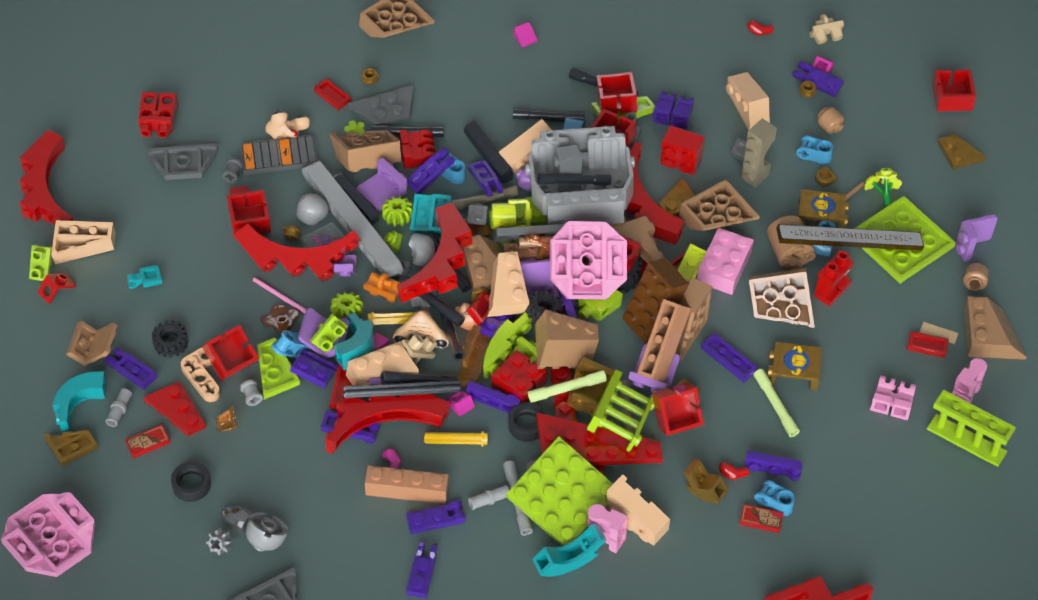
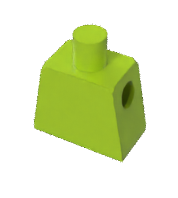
M615 290L604 300L579 299L578 307L580 310L577 314L584 321L590 316L601 321L622 305L623 294Z

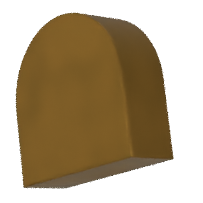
M827 166L819 169L815 176L816 183L823 187L832 185L838 179Z

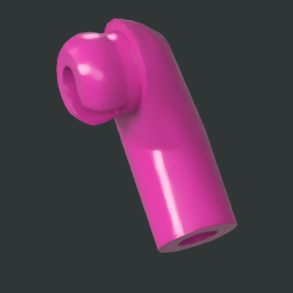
M391 448L384 450L382 457L390 462L389 468L399 469L401 459L397 452Z

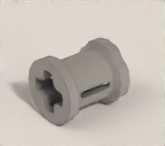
M247 380L240 385V390L245 394V401L248 406H255L263 400L262 394L258 392L256 381Z

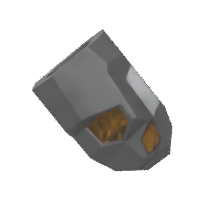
M227 506L220 512L221 518L230 529L240 534L246 533L247 523L251 514H253L245 507Z

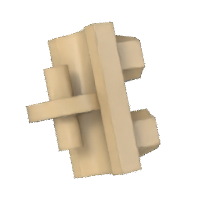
M826 14L820 15V20L815 21L816 26L812 27V32H809L810 38L814 37L817 44L825 43L827 41V34H831L833 41L841 40L844 23L843 20L833 22V18H827Z
M413 335L410 340L403 339L401 341L414 364H417L421 358L434 359L436 356L433 349L436 347L437 342L431 336H426L423 340L421 336Z

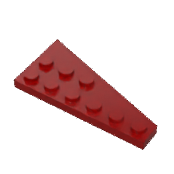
M541 413L536 414L541 455L560 437L592 466L662 463L663 461L660 441L642 437L638 446L633 445L630 452H628L626 449L630 440L609 429L597 427L593 433L587 430L588 424Z

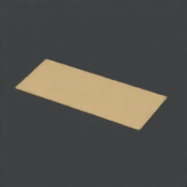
M923 322L919 332L949 339L948 342L955 344L959 334Z

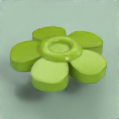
M352 120L349 122V126H345L344 131L345 133L353 132L363 135V132H365L363 129L364 123L358 122L356 124V121Z

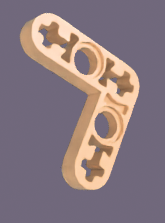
M200 348L181 360V369L202 398L207 402H214L220 397L219 386L205 368L212 364L209 359L201 358L205 352L203 348ZM187 364H190L191 366L193 365L194 372L192 371L190 366H187ZM198 376H204L206 378L202 382H197L195 380V378ZM207 386H208V388L210 389L211 392H214L213 394H211L210 392H207V388H206Z

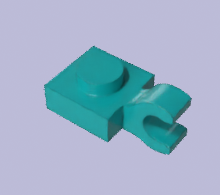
M158 265L139 268L138 274L127 275L129 289L137 288L140 284L143 285V288L162 284Z

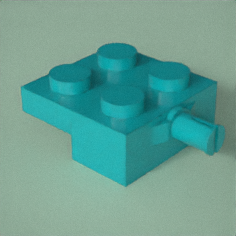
M415 194L410 232H434L437 235H441V230L436 222L435 208L451 203L452 197L440 194H432V196Z

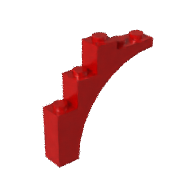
M49 129L20 157L21 167L26 173L20 179L21 190L26 195L20 202L21 213L25 218L32 219L35 222L42 218L44 221L55 225L56 220H74L72 216L64 212L54 202L48 191L51 169L65 149L63 137Z
M635 142L633 147L629 148L630 156H634L635 167H632L633 196L627 209L624 211L635 215L634 219L646 216L649 222L654 224V238L677 245L683 233L684 220L671 215L659 207L644 190L637 169L641 157L642 144Z
M452 202L435 208L436 222L441 230V241L438 250L432 260L420 272L410 279L397 284L398 298L401 303L436 289L442 294L458 287L457 276L454 270L465 266L464 252L461 248L473 243L470 228Z
M248 223L233 235L264 273L272 271L277 266V263L280 262L294 278L303 274L308 266L321 282L324 280L328 281L334 276L333 264L340 262L349 250H355L361 241L353 230L343 238L328 245L315 248H293L266 239Z
M431 394L398 395L397 397L375 396L369 397L367 402L357 397L340 399L336 406L338 415L334 424L335 428L333 431H329L325 438V442H327L326 451L334 454L338 447L352 434L374 423L414 421L441 428L449 415L451 403Z

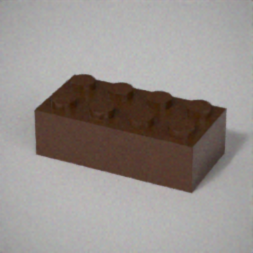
M666 258L649 262L622 319L644 344H648L663 299L680 304L690 283Z

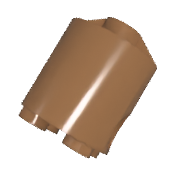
M782 217L768 227L767 236L781 267L790 270L800 269L802 265L816 257L812 245L779 243L776 230L777 225L804 226L803 221L799 217Z

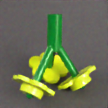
M882 168L880 172H876V176L872 175L866 180L864 189L868 190L875 187L883 196L884 208L891 205V189H899L902 181L898 180L896 177L897 173L891 168ZM880 178L883 179L881 183L884 184V191L877 185Z

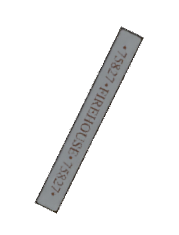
M778 224L776 228L779 243L915 251H922L924 248L921 232Z

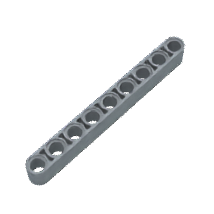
M317 161L302 168L306 181L317 195L322 196L327 201L329 210L349 234L354 230L361 241L358 247L380 275L386 273L389 275V278H392L403 272L399 259L320 161Z

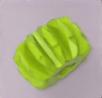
M392 196L391 200L386 199L385 204L382 206V217L388 225L393 223L394 227L397 224L403 227L404 223L409 224L413 205L407 198L402 199L401 196L394 198Z
M344 291L343 295L337 293L336 298H332L330 309L337 318L345 317L348 319V315L354 312L358 317H361L363 303L359 295L354 296L353 291L350 294Z

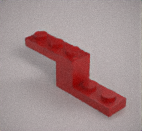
M820 576L815 579L809 578L796 586L790 585L778 593L772 592L764 600H871L873 588L870 583L865 585L858 584L851 590L846 592L840 591L832 597Z

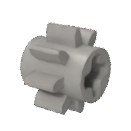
M219 528L208 534L210 539L206 544H208L210 552L214 551L221 555L224 551L228 552L231 550L229 544L234 540L231 539L229 531H222V528Z

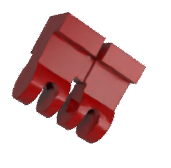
M425 129L407 133V130H399L400 150L404 169L419 167V165H423L430 157L436 154L433 134L430 130Z

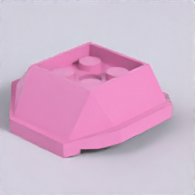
M566 222L550 239V280L566 299H607L627 280V241L607 222ZM583 256L589 259L587 266L582 263Z
M71 492L43 494L7 519L1 541L26 571L58 577L91 554L95 520Z

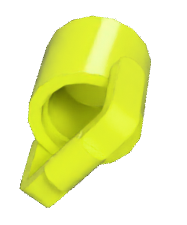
M510 199L508 203L492 204L493 228L530 226L532 208H530L528 199ZM515 204H526V208H524L526 225H516Z

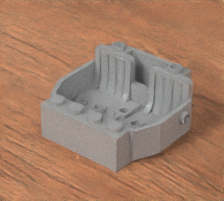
M614 126L540 131V139L532 140L529 164H526V175H530L532 202L543 215H547L548 225L565 224L568 221L607 222L608 224L624 223V210L627 209L633 196L632 167H635L634 156H630L629 147L625 145V135L623 133L616 134ZM576 144L582 156V175L611 174L612 177L611 185L582 184L560 188L559 184L537 183L538 173H553V170H556V167L553 165L555 148Z

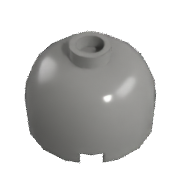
M267 513L251 514L246 526L248 541L258 551L277 549L282 545L288 533V526L282 520L275 516L272 519L265 517Z

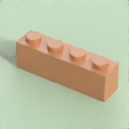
M663 299L637 374L665 383L691 308Z
M368 465L365 478V494L368 496L446 504L449 474Z

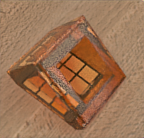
M234 407L229 408L215 418L217 432L237 429Z

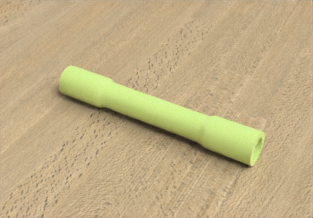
M764 369L757 370L753 375L778 414L789 437L798 435L800 430L785 409Z
M604 370L574 380L528 391L530 403L547 399L553 395L607 381Z

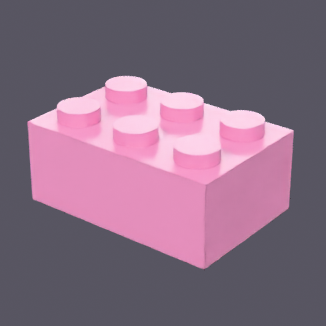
M718 228L698 269L697 279L713 286V289L732 295L752 254L754 240Z

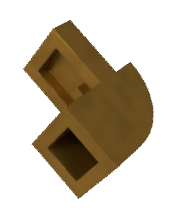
M693 459L684 472L689 482L686 488L694 496L705 502L719 504L729 490L721 475L708 474L700 459Z

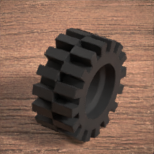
M539 290L538 293L535 291L533 295H530L526 314H528L529 319L532 318V322L537 321L546 310L540 306L561 314L563 309L562 300H559L558 295L554 297L553 292L548 294L547 290L544 293L542 290Z
M166 320L164 325L159 323V328L155 326L154 331H152L155 351L159 355L162 353L163 357H166L167 354H169V358L173 357L172 354L179 356V351L183 353L184 348L187 349L188 336L185 326L181 325L178 321L175 324L174 320H171V323H168V320ZM169 335H174L178 337L173 342L163 341V339Z

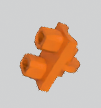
M372 272L370 278L364 284V289L368 290L371 295L386 297L387 301L394 303L398 297L397 284L400 282L390 279L386 273L380 275Z

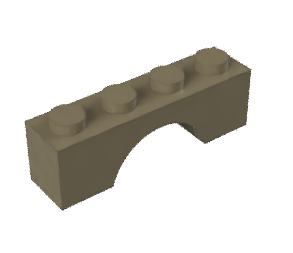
M763 118L748 130L741 176L746 183L751 184L755 188L770 174L771 163L766 161L764 157L771 144L775 141L777 131L775 126Z

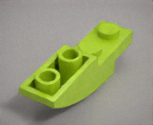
M526 312L514 323L507 319L494 334L484 358V378L487 379L512 355V346L517 343V339L531 330L532 318L529 319Z

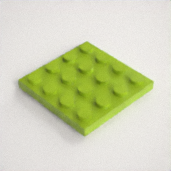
M905 196L855 227V229L921 232L924 243L922 251L862 248L900 284L950 251L956 244L953 239Z
M558 437L507 492L505 497L557 543L564 546L576 540L588 527V510L592 505L607 506V490L613 483L563 439Z

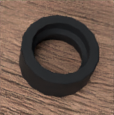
M530 402L516 405L510 411L508 418L509 431L512 436L524 442L539 439L537 427L523 429L517 426L515 421L522 415L536 417L537 413L545 414L543 409L537 404Z
M198 462L180 464L175 468L171 476L174 494L186 502L201 500L208 494L211 487L208 469ZM189 474H197L203 478L202 484L194 489L181 488L179 481Z

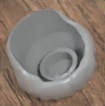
M317 193L303 195L298 201L297 218L307 225H316L328 215L329 205Z
M416 233L411 236L409 246L412 249L413 264L417 267H423L430 262L434 255V241L427 235Z

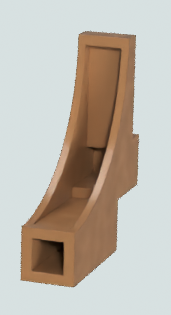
M646 216L628 222L624 217V223L609 224L619 235L641 244L640 257L647 263L664 258L662 252L658 251L653 238V233H655L654 224L649 222Z

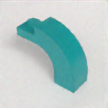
M355 312L348 315L350 330L354 336L334 345L336 359L344 370H347L348 361L371 353L375 348L371 321H364Z
M104 371L87 372L77 375L68 380L58 390L53 400V409L56 416V424L60 425L61 432H70L71 415L79 403L89 399H105L107 382Z
M592 523L573 542L556 548L544 547L532 560L540 576L563 575L593 560L599 554L598 549L607 540L599 525Z

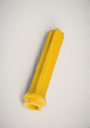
M372 312V314H368V320L371 321L372 327L374 325L405 324L417 312Z
M484 431L482 433L426 432L424 434V442L426 444H479L481 447H484V445H488V433H484Z

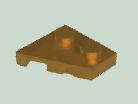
M956 134L938 139V145L952 170L985 161L986 156Z
M681 179L659 202V207L671 215L679 217L681 203L695 195L685 180Z
M88 430L62 432V435L51 436L50 433L44 435L45 441L62 467L98 449L96 441Z

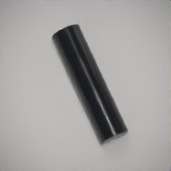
M473 120L468 123L464 128L465 135L481 157L486 160L499 181L505 184L513 180L511 168L476 121Z

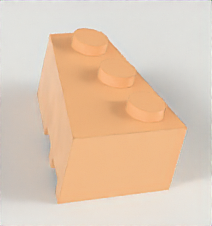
M745 72L727 77L726 91L734 102L747 129H751L762 118L770 123L769 97L749 73Z
M543 119L499 151V154L515 175L520 168L524 170L526 164H529L532 140L540 139V131L551 130Z
M56 220L51 252L54 263L59 264L114 250L116 231L113 222Z
M517 251L499 253L493 263L492 286L487 317L522 314L529 305V299Z
M399 341L348 361L346 376L353 386L369 385L370 378H380L383 370L418 374L419 370Z
M622 474L607 490L606 510L611 512L613 509L628 516L626 528L634 531L643 541L649 542L654 546L669 530L670 519L652 501L648 504L639 495L641 491L638 488L634 490L625 482L627 478Z

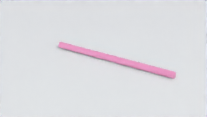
M254 277L253 281L305 314L307 309Z

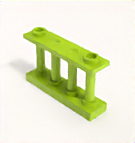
M615 370L602 394L587 430L594 433L598 426H603L630 440L626 449L630 452L633 445L638 446L642 439L640 432L649 411L654 409L652 394L648 398L623 385L622 381H620L622 372ZM620 391L644 404V409L617 396L616 392ZM615 403L640 416L639 421L612 408L611 404ZM607 414L635 428L634 432L632 433L607 420Z
M943 390L933 406L934 409L940 411V415H935L927 430L999 467L1008 452L1001 448V445L1006 446L1016 427ZM950 416L957 420L958 424L948 420L947 417ZM967 425L973 428L974 430H976V433L974 434L973 432L965 429V426ZM983 435L992 438L994 443L984 439Z

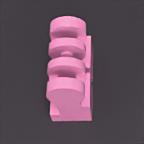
M979 358L971 360L969 368H964L957 377L952 394L971 403L974 393H977L981 388L987 370V363Z
M881 375L870 410L888 415L891 406L893 408L890 416L908 420L916 385L911 384L910 388L907 389L904 387L905 382L901 381L900 386L897 388L898 394H895L892 391H895L896 385L894 384L896 379L892 378L890 383H886V377Z
M599 504L592 505L588 510V527L592 523L598 524L607 540L605 543L609 545V550L617 553L626 539L628 516L613 509L609 512Z

